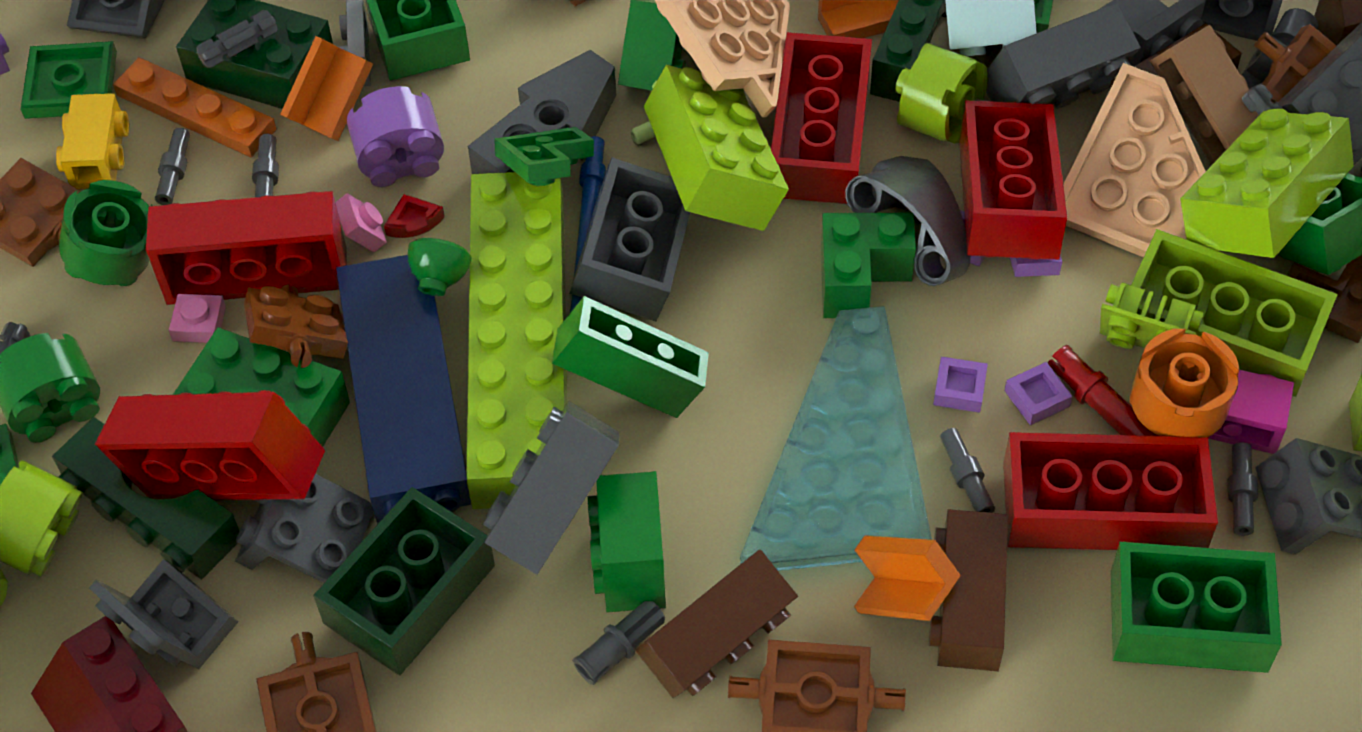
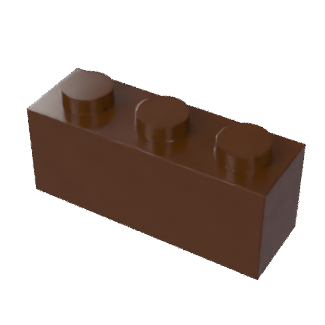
M948 509L945 528H935L934 540H936L961 575L940 605V616H933L930 620L929 646L938 647L937 666L999 672L1005 636L1008 514Z
M759 549L648 638L635 651L672 698L686 689L694 696L716 678L715 674L711 671L712 667L723 658L731 665L754 646L749 637L758 629L763 627L767 634H769L789 618L791 614L785 607L794 601L798 595L763 551Z

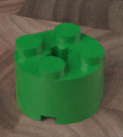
M100 180L90 183L89 188L79 193L76 190L69 196L63 212L59 251L65 263V270L70 276L82 278L100 285L129 286L136 282L138 276L146 269L150 261L146 252L149 205L141 198L142 193L139 190L122 182Z
M49 333L36 334L12 344L0 354V407L10 428L18 434L27 435L30 442L46 441L55 434L56 427L71 420L76 422L87 421L93 418L100 410L97 403L100 396V386L77 340L69 334L62 333L65 340H52Z

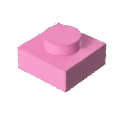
M348 193L335 202L346 237L372 252L377 251L387 243L381 227L383 223L382 216L374 205L369 202L363 203Z
M178 294L169 327L172 341L207 343L217 327L221 328L226 309L223 296Z

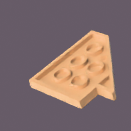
M655 0L659 12L668 20L678 35L680 44L689 52L701 70L703 79L714 91L743 88L762 118L767 117L777 106L790 10L789 2L787 0Z
M1125 63L1122 64L1063 184L1067 210V227L1141 257H1144L1156 229L1186 239L1180 198L1206 172L1165 78Z

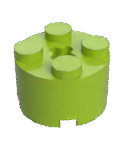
M926 43L922 47L912 68L903 69L897 79L896 92L901 94L897 124L944 142L959 143L965 100L975 101L976 98L984 100L988 82L987 67L973 58Z
M19 461V468L14 466L0 485V562L25 574L30 575L33 573L42 577L55 555V550L52 548L58 538V534L66 536L77 519L79 510L76 508L83 492L77 490V486L26 461Z

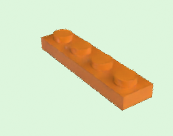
M140 57L113 83L117 96L251 158L258 151L260 136L263 134L272 135L277 130L274 118Z

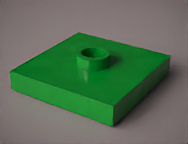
M114 41L30 46L20 108L24 119L62 117L64 113L69 112L71 95L112 94L117 55Z

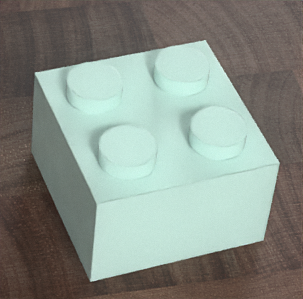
M945 0L950 50L959 49L961 55L974 56L986 54V46L1002 44L1004 47L1037 33L1034 0Z

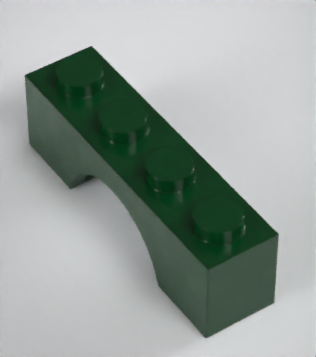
M945 0L898 1L873 57L871 95L900 102L901 94L896 92L897 79L903 69L912 68L922 47L926 43H931L940 17H947Z
M95 417L91 418L52 455L61 473L58 478L77 486V490L83 492V495L92 501L91 504L94 509L107 521L113 522L118 519L125 524L127 532L144 547L153 544L162 551V557L172 563L182 573L187 569L202 580L238 544L236 538L240 530L233 513L198 489L172 499H151L133 491L132 481L95 445L105 424Z

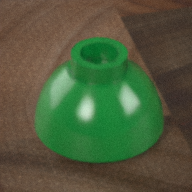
M419 238L408 245L409 267L412 274L419 281L418 290L427 295L444 296L448 287L458 283L465 276L472 261L471 255L465 248L446 240Z

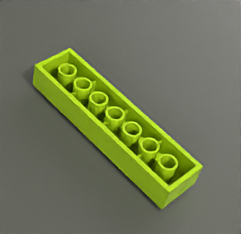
M516 172L471 174L470 255L472 261L470 264L467 484L472 509L491 508L501 491L508 495L511 494L516 485L511 483L510 479L527 449L534 453L538 451L543 443L537 439L539 430L553 407L563 411L567 404V370L552 364L557 329L566 319L564 201L561 178L555 179V182L550 185L536 186L529 184Z

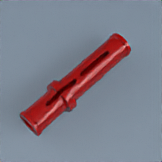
M1069 345L1061 347L1053 354L1052 357L1057 361L1055 362L1051 359L1048 361V365L1075 391L1074 397L1081 404L1087 403L1120 435L1157 436L1139 421L1132 406L1107 383L1108 377L1101 370L1095 372Z

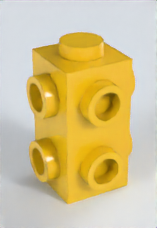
M115 93L71 95L69 112L64 113L62 116L63 146H58L56 150V164L59 172H64L69 185L76 189H87L90 183L100 180L116 181L117 170H122L124 167V152L121 144L122 138L127 137L129 134L127 112L121 111Z

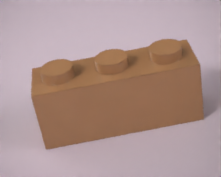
M1211 25L1206 26L1150 60L1158 76L1165 78L1178 110L1212 165L1249 127L1258 115L1256 111L1251 113L1242 102L1243 95L1249 90L1247 81L1236 69L1226 52L1223 41L1216 35Z

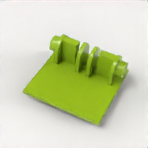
M1123 282L1120 286L1110 285L1105 302L1111 303L1113 306L1102 303L1100 334L1107 336L1106 340L1109 343L1126 349H1132L1134 345L1145 348L1149 341L1162 332L1171 329H1186L1185 333L1196 335L1197 332L1190 331L1189 328L1199 330L1204 312L1195 310V304L1173 298L1165 322H1161L1168 296L1163 295L1156 317L1152 319L1148 318L1147 315L1154 292L1149 291L1141 315L1137 313L1145 289Z

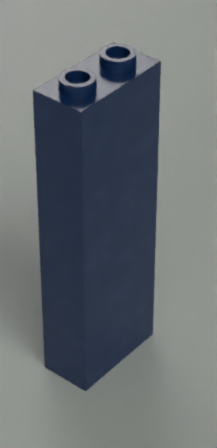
M407 255L336 267L368 490L376 522H380L411 487L451 512L459 507L472 505L435 296L424 294L418 290L419 281L411 272Z

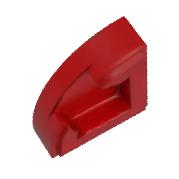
M403 194L384 225L385 235L395 238H409L424 234L433 229L444 218L443 206Z

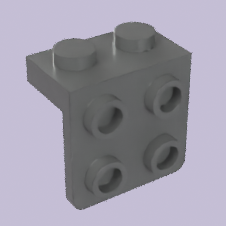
M1112 0L1101 8L1114 3H1118L1141 47L1129 61L1130 65L1134 67L1202 26L1203 21L1201 17L1206 0H1179L1170 7H1167L1159 0Z
M1295 438L1255 467L1281 551L1296 555L1330 531L1362 539V457L1360 455Z
M315 474L305 499L254 500L260 503L254 517L248 516L237 535L236 542L242 546L235 562L253 570L265 558L271 556L325 583L361 543L373 514L372 504L368 500Z
M165 559L160 562L131 598L97 579L89 587L100 598L95 606L104 615L119 625L122 622L133 630L129 637L137 645L152 655L157 652L174 666L183 661L200 669L239 622L177 567Z

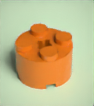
M1171 329L1162 332L1149 341L1139 361L1129 397L1134 413L1139 421L1157 436L1209 437L1222 427L1229 413L1238 388V360L1229 346L1212 334L1203 331L1201 336L1185 333L1186 329Z

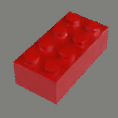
M787 32L771 145L772 154L789 188L783 199L847 204L845 198L846 187L854 177L859 176L872 39Z
M965 100L959 145L967 255L1059 260L1067 222V210L1053 104L1033 105L1032 103Z
M312 191L302 194L278 196L265 195L255 198L231 200L218 199L208 202L172 203L148 207L146 252L166 305L175 304L178 294L223 296L224 300L246 298L248 287L261 290L265 286L281 288L289 284L290 291L293 285L297 288L298 293L339 290L336 267L347 265V250L333 191Z
M267 390L247 393L223 391L215 394L181 393L179 395L143 394L142 396H119L95 442V445L151 499L177 498L196 489L213 500L305 499L325 452V449L312 436L309 428L301 423L285 405L283 398L275 392Z
M1009 432L1003 462L1006 514H1008L1007 547L1117 550L1120 542L1209 548L1218 525L1208 437Z

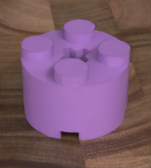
M409 87L383 88L361 99L363 106L355 113L353 107L349 111L347 125L360 171L370 178L372 185L387 187L393 184L397 178L414 174L418 177H429L439 170L438 161L443 155L444 144L432 102L425 93L421 92V97L412 94Z

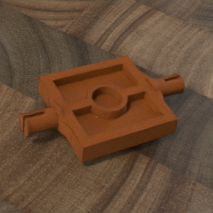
M1311 24L1303 26L1292 42L1286 47H1283L1268 32L1263 33L1254 44L1255 48H1258L1273 61L1269 74L1262 82L1273 95V98L1270 99L1272 103L1279 102L1336 47L1333 42Z
M20 158L0 179V248L34 267L47 251L59 245L65 203L72 193L76 190L77 193L81 191Z
M289 284L281 288L265 286L261 290L248 287L244 307L250 343L273 346L288 351L291 354V362L295 367H298L299 360L301 368L307 367L312 361V355L344 359L348 341L338 304H334L330 299L319 295H309L307 298L298 297L297 288L292 285L290 291Z
M302 632L305 650H303L301 639L297 633L291 637L296 663L282 672L256 678L267 732H376L357 651L334 658L316 657L312 633Z
M768 640L767 663L761 672L760 679L732 677L729 675L728 698L759 699V707L763 715L761 732H867V723L873 713V708L905 710L906 689L874 687V680L870 672L871 647Z

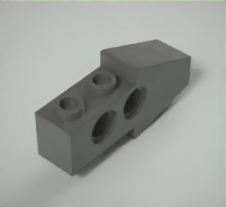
M588 50L518 88L520 105L467 146L472 174L515 172L495 156L494 138L571 127L579 128L590 137L596 136L617 95L615 66L592 50Z

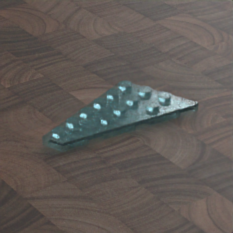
M885 306L839 311L740 555V564L759 549L763 551L778 571L857 563L863 561L854 549L865 535L932 540Z

